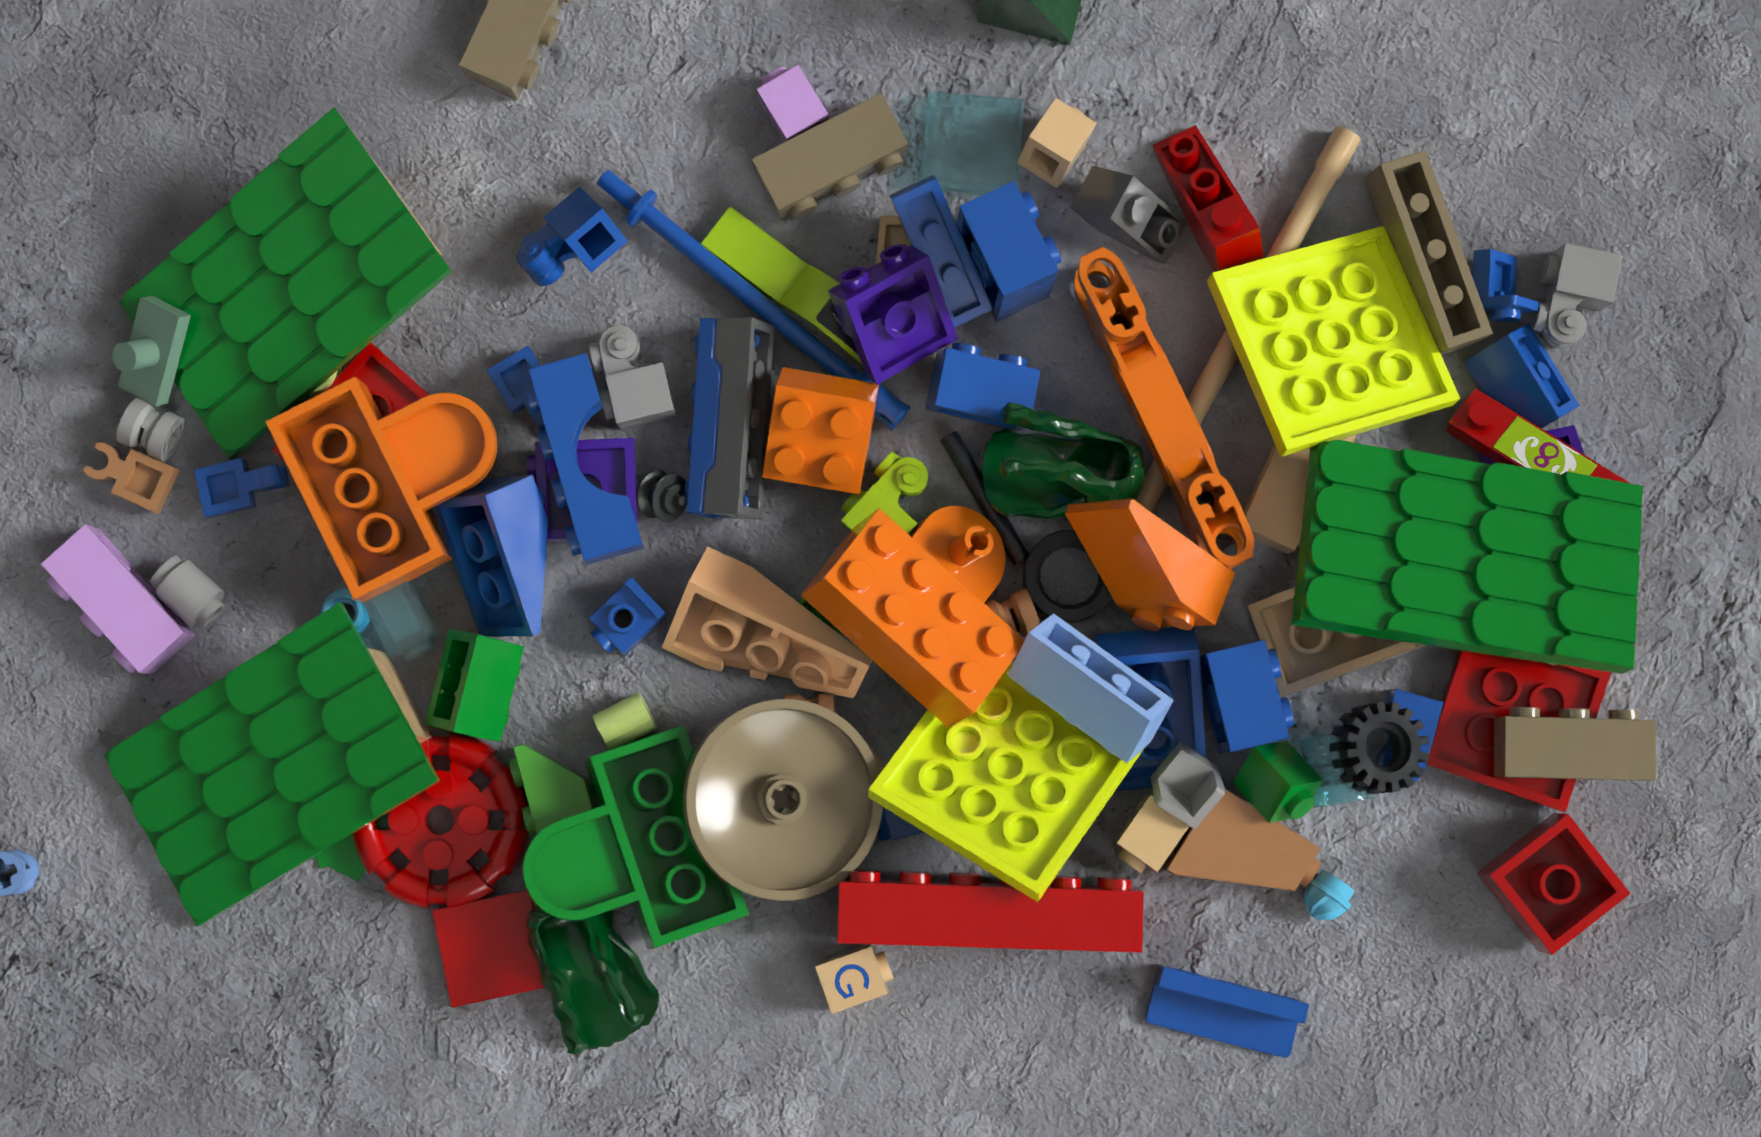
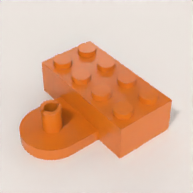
M353 377L266 421L353 599L362 603H367L453 559L429 509L480 483L492 468L497 454V435L494 425L486 412L472 400L454 393L432 394L383 418L367 385L357 377Z
M947 506L936 510L923 519L910 536L880 508L851 530L800 595L946 727L958 723L977 711L1019 653L1025 641L984 604L1002 579L1006 562L1005 549L1002 539L992 523L977 511L963 506Z

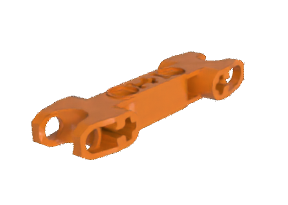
M1104 247L1080 257L1079 268L1075 272L1073 284L1075 297L1095 341L1105 351L1109 359L1114 377L1164 480L1170 486L1178 502L1179 515L1192 542L1230 569L1243 564L1245 560L1253 557L1254 536L1231 485L1226 478L1221 476L1212 450L1161 345L1155 339L1146 321L1144 304L1119 257ZM1100 261H1106L1107 263L1111 264V266L1114 268L1115 273L1109 266L1103 264ZM1100 274L1106 278L1110 286L1096 288L1091 285L1088 276ZM1113 317H1114V319H1115V321H1116V323H1117V324L1114 325V326H1113V324L1111 323ZM1126 323L1128 325L1127 330H1125L1122 324ZM1199 495L1201 498L1210 496L1213 504L1211 506L1208 503L1199 505L1196 498ZM1218 534H1227L1232 537L1236 548L1234 556L1225 555L1220 551L1216 544V536Z

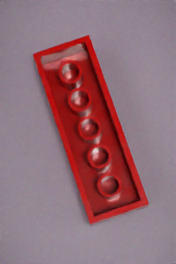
M855 869L850 871V879L839 882L837 943L1142 953L1144 891L1131 887L1132 880L1127 878L1097 877V886H1081V878L1077 876L1056 875L1040 900L1036 902L1001 879H998V883H981V875L979 873L950 872L949 882L930 881V872L900 871V880H880V870Z

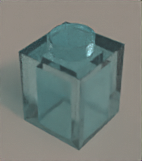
M406 581L363 603L390 657L399 658L404 656L406 662L411 661L431 651L433 647L430 642L441 637L416 585Z

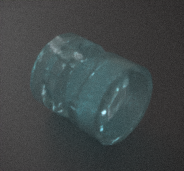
M1331 734L1299 739L1302 757L1324 779L1314 797L1315 803L1312 808L1375 798L1374 794H1366V791L1358 792L1351 787L1354 782L1344 783L1339 777L1345 771L1343 768L1334 771L1331 760L1340 758L1339 751L1329 752V743L1338 742L1339 737Z

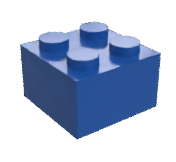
M1265 640L1200 656L1202 690L1218 753L1233 752L1290 738L1287 727L1294 726V719L1287 697H1279L1275 679L1280 678L1282 674L1278 655L1274 648L1267 650Z

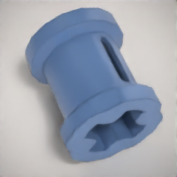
M22 850L1 851L0 896L26 893L32 889L40 874L39 864L35 857L26 854ZM10 865H15L17 873L13 874L10 880L6 881L3 872L8 871Z

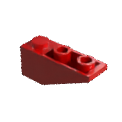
M1194 125L1153 144L1155 156L1198 246L1214 272L1264 259L1259 225L1197 126Z

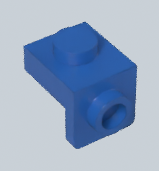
M1493 249L1474 250L1471 275L1486 313L1491 314L1492 321L1517 322L1521 320V314L1538 312V301L1516 295L1517 257Z

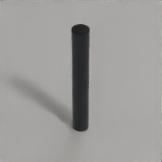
M954 431L943 437L940 442L983 515L999 533L1005 552L1012 564L1016 565L1027 559L1029 552L1008 517L995 511L986 500L983 475L958 432Z

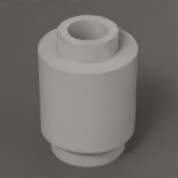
M177 555L167 560L150 580V585L156 589L155 596L189 627H194L199 623L204 627L209 625L220 615L225 607L221 602L225 591L190 560L183 561Z

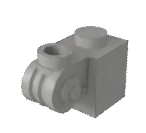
M1569 243L1563 244L1553 252V255H1547L1540 279L1541 283L1547 284L1544 295L1545 303L1539 302L1538 312L1533 313L1531 330L1539 331L1543 340L1554 348H1565L1577 342L1584 335L1587 323L1584 316L1575 310L1576 306L1601 311L1614 302L1623 255Z
M614 325L602 334L598 342L589 344L595 372L605 371L608 389L600 391L606 419L615 418L616 424L622 430L677 416L667 370L663 362L641 368H635L630 364L639 355L640 343L635 333L629 327Z

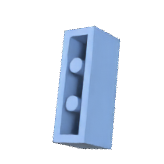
M1054 613L1028 633L1007 675L1021 685L1027 693L1040 699L1059 713L1068 723L1078 727L1101 744L1106 751L1116 755L1125 763H1128L1151 742L1174 701Z

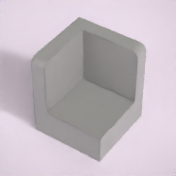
M1179 741L1150 777L1155 803L1193 829L1198 827L1225 794L1219 766Z

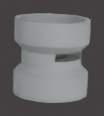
M135 398L121 417L117 428L116 440L130 448L140 446L146 449L150 457L164 462L170 458L180 441L184 429V419L172 412H165L163 414L157 412L153 405L140 398Z

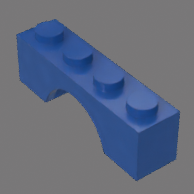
M587 353L528 369L532 383L523 386L531 413L541 411L546 430L537 432L544 459L545 461L554 459L559 473V478L552 479L551 483L559 509L568 506L573 525L565 527V532L572 555L582 554L584 562L589 565L644 549L629 497L611 494L597 488L584 477L578 464L577 445L581 431L588 420L603 408Z

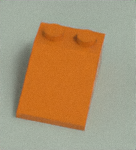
M1133 499L1068 505L1065 515L1116 605L1133 616L1132 621L1137 626L1150 631H1159L1161 627L1191 630L1193 626H1215L1235 575L1233 570Z

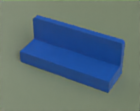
M1158 964L1146 1013V1021L1150 1024L1288 1058L1291 1054L1298 1022L1305 1024L1309 1004L1299 999Z

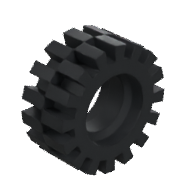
M1379 702L1354 707L1351 709L1352 712L1344 713L1339 718L1343 725L1334 726L1331 735L1339 737V741L1329 743V752L1339 751L1340 758L1331 760L1334 769L1343 768L1345 770L1339 776L1344 783L1354 782L1351 788L1358 792L1366 791V794H1380L1401 791L1400 788H1408L1414 784L1411 778L1421 777L1424 769L1418 766V763L1428 762L1429 753L1420 752V745L1429 744L1428 735L1418 737L1417 731L1424 728L1421 720H1409L1414 714L1409 708L1399 709L1400 704ZM1374 729L1385 731L1392 743L1391 760L1382 768L1372 764L1366 752L1367 736Z

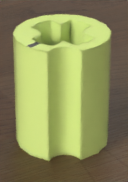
M640 692L593 715L598 731L609 750L626 745L657 729L653 716Z

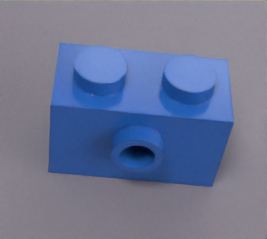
M953 343L952 349L945 348L936 353L925 410L1013 431L1026 429L1019 425L1004 423L1000 413L1001 408L1008 402H1012L1033 409L1041 370L1027 367L1028 360L1015 355L999 354L998 360L980 356L981 348L964 343Z

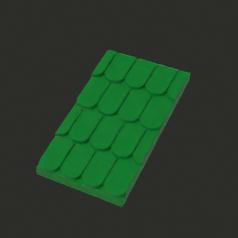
M335 107L280 152L275 161L233 195L228 204L169 253V257L128 290L124 298L118 302L133 324L139 300L141 297L154 296L191 315L174 382L204 423L212 438L230 460H234L269 430L266 421L297 406L452 273L441 257L442 253Z
M1343 440L1318 443L1315 447L1310 448L1291 625L1545 662L1554 666L1559 664L1624 674L1634 669L1635 664L1634 643H1636L1638 602L1636 597H1638L1640 561L1638 552L1640 551L1643 486L1572 472L1557 474L1504 463L1490 465L1405 448L1401 451Z
M340 602L279 639L274 645L233 669L220 680L163 714L158 720L103 754L109 764L113 777L120 784L133 808L137 821L146 832L156 851L159 862L167 871L180 895L184 908L191 915L196 927L202 926L440 781L420 743L432 738L429 734L431 729L428 725H425L426 720L389 653L366 647L343 603Z

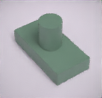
M154 296L141 297L129 341L116 344L112 351L113 363L121 370L118 387L155 407L168 404L191 315Z

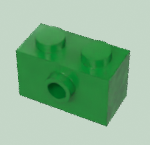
M449 628L425 725L501 742L503 730L509 717V705L515 681L521 669L520 661L524 646Z

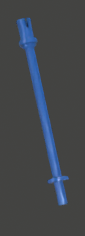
M609 169L600 176L597 185L630 211L625 220L629 226L633 227L643 221L764 321L775 326V330L832 376L872 382L867 378L865 372L855 370L654 206L658 197L656 192L651 189L641 196ZM879 383L874 416L892 432L910 411L911 406L906 405Z

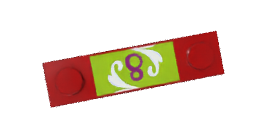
M1477 388L1473 390L1448 421L1446 432L1496 463L1557 474L1572 472L1629 483Z

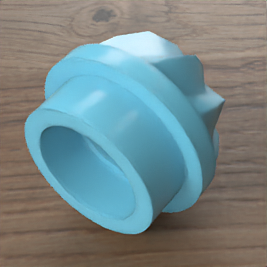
M1321 869L1317 877L1312 879L1307 885L1304 902L1310 915L1315 919L1333 920L1350 909L1352 905L1348 901L1355 891L1336 876Z

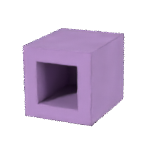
M799 65L790 70H787L786 67L775 69L761 80L762 86L756 89L759 103L783 142L829 120L826 109Z

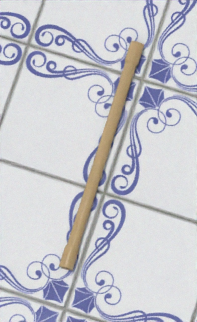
M1341 126L1334 128L1315 163L1312 175L1265 258L1299 248L1335 181L1341 177L1361 141L1356 133ZM1227 329L1224 331L1187 398L1199 425H1201L1238 358ZM1154 459L1144 476L1142 490L1136 500L1137 503L1151 513L1167 486Z

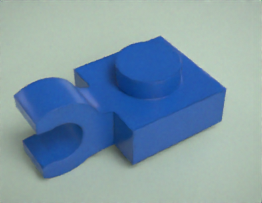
M529 345L486 371L510 411L515 414L526 408L541 432L546 430L541 411L531 413L523 386L532 383L528 369L541 365Z
M239 458L194 469L204 517L207 518L255 508L257 505L254 493L277 490L289 486L286 467L279 468L278 464L249 471L247 460Z

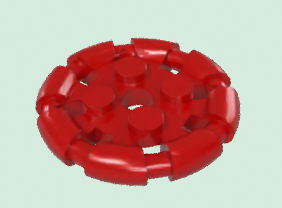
M431 731L429 734L432 738L420 743L433 768L434 756H449L450 771L436 770L435 772L440 779L439 782L391 810L388 816V824L391 829H376L375 820L353 833L352 836L362 865L369 875L374 873L386 885L383 890L393 897L417 907L429 909L430 904H447V908H452L487 896L494 891L492 885L503 874L509 876L522 855L527 840L528 831L524 830L522 807L528 806L524 788H517L515 786L510 765L506 767L494 755L497 750L469 735L451 731L450 736H433ZM480 769L492 780L483 791L471 780ZM439 805L448 807L454 816V824L450 831L445 834L435 833L428 824L430 811ZM489 810H504V830H489ZM398 849L411 860L401 871L389 860ZM482 849L490 858V861L478 871L469 860ZM432 869H448L447 884H432Z

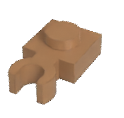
M97 442L94 448L107 455L108 464L102 470L85 466L83 469L84 473L98 481L116 479L110 493L160 514L180 470L132 448L124 461L116 448L106 443Z

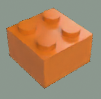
M783 367L775 388L762 478L860 494L865 474L879 384L876 385L872 382Z

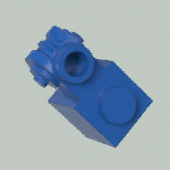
M579 186L543 217L547 222L544 227L538 232L530 233L524 237L516 254V260L525 269V272L530 275L536 285L547 286L562 276L565 270L563 262L566 260L577 258L592 273L626 244L628 240L603 208Z

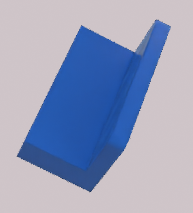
M1529 323L1496 341L1465 362L1467 369L1483 393L1540 428H1544L1580 406L1534 330H1531Z

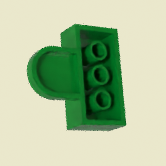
M685 725L599 753L584 761L599 807L548 825L534 836L524 853L522 861L523 884L528 896L540 910L562 920H582L632 903L647 949H655L749 915L742 892L728 885L708 868L700 858L689 837L683 812V789L687 769L694 752Z

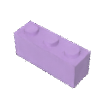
M84 524L41 563L51 575L46 580L49 586L65 601H68L70 598L75 601L84 611L79 615L83 624L97 637L104 634L116 647L111 652L112 655L130 673L137 670L139 673L152 675L195 636L191 629L155 596L156 591L99 528Z

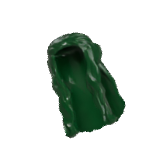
M1008 402L1001 408L1000 413L1006 424L1019 425L1032 431L1047 432L1066 438H1082L1066 439L1044 434L1013 433L1006 428L993 433L986 445L987 449L982 455L984 462L981 474L984 478V495L995 511L1008 517L1027 516L1049 519L1065 516L1066 509L1071 504L1133 499L1136 501L1139 497L1145 476V465L1143 463L1145 459L1141 447L1135 442L1096 430L1076 419H1065L1049 410L1035 411L1029 407Z
M534 905L529 911L526 921L529 934L527 941L537 962L539 979L551 993L553 1013L560 1022L563 1041L568 1049V1053L577 1056L586 1049L610 1047L615 1042L625 1040L628 1035L639 1030L642 1026L649 1025L658 1008L659 992L648 979L639 956L613 928L614 916L612 910L582 920H562L544 913Z

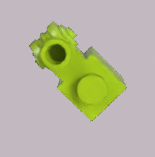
M892 451L873 472L880 479L867 492L861 488L860 494H852L841 507V510L846 513L841 520V525L849 532L879 508L909 536L917 527L918 523L900 508L898 500L901 494L906 497H915L925 490L928 480L927 468L916 458H902Z

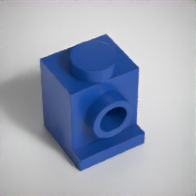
M630 577L617 592L589 617L597 626L590 634L608 653L611 654L618 648L624 655H627L669 615L634 578ZM621 610H629L633 616L632 623L626 628H619L615 623V616Z

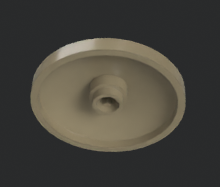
M773 699L757 702L740 708L723 718L707 733L691 758L684 782L683 812L689 837L700 858L715 875L728 885L749 895L769 900L788 901L809 898L821 894L839 884L840 881L845 880L850 875V871H854L870 851L879 830L883 806L868 798V789L880 772L872 751L865 740L850 723L835 712L803 700Z

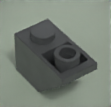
M1092 166L1070 207L1099 232L1162 264L1166 263L1187 223L1133 175L1097 166Z

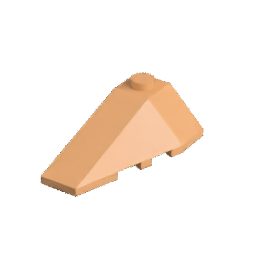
M708 546L687 584L662 645L663 649L706 669L722 672L724 666L749 670L750 678L766 680L768 674L792 679L797 687L849 698L855 697L872 662L870 657L753 567Z

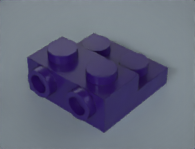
M896 244L884 249L879 255L881 262L868 269L854 267L844 271L838 277L839 285L828 290L843 332L853 338L867 378L876 385L958 339L929 255L911 245L907 247L905 244Z
M634 438L578 440L577 459L584 477L594 486L605 492L628 496L638 525ZM535 442V455H527V475H533L535 484L541 490L544 498L543 507L548 519L547 543L568 542L565 527L572 526L573 522L568 506L559 509L551 480L559 478L554 459L545 461L540 442Z

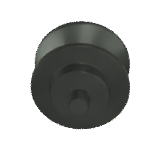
M662 470L648 472L640 481L636 492L639 511L646 517L658 518L664 522H672L678 519L687 506L685 498L686 481L678 474H667Z

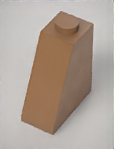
M1225 789L1223 797L1198 827L1193 829L1189 826L1162 868L1174 875L1295 891L1299 884L1306 887L1315 876L1321 864L1315 858L1321 848L1278 821L1268 823L1254 806Z

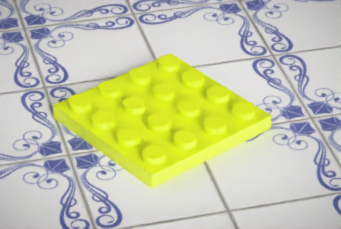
M1384 226L1213 272L1206 281L1280 457L1313 448L1318 443L1324 441L1340 440L1451 407L1460 399Z
M1011 662L977 711L969 717L950 727H946L927 710L870 786L868 798L1038 902L1143 750L1128 763L1109 753L1101 744L1078 727L1068 723L1059 713L1037 697L1027 693L1021 685L1007 675L1013 665V662Z

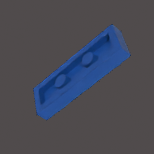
M934 175L929 176L889 195L910 245L929 255L954 328L993 310L937 178Z

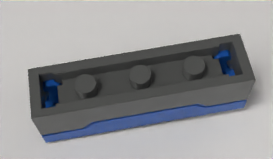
M752 317L700 318L699 334L695 339V354L697 356L696 381L691 390L694 413L693 427L688 437V449L691 454L689 478L685 484L687 513L714 519H762L764 478H762L767 448L775 326Z

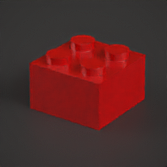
M1565 813L1551 814L1477 872L1538 952L1550 955L1555 954L1631 894L1571 816Z

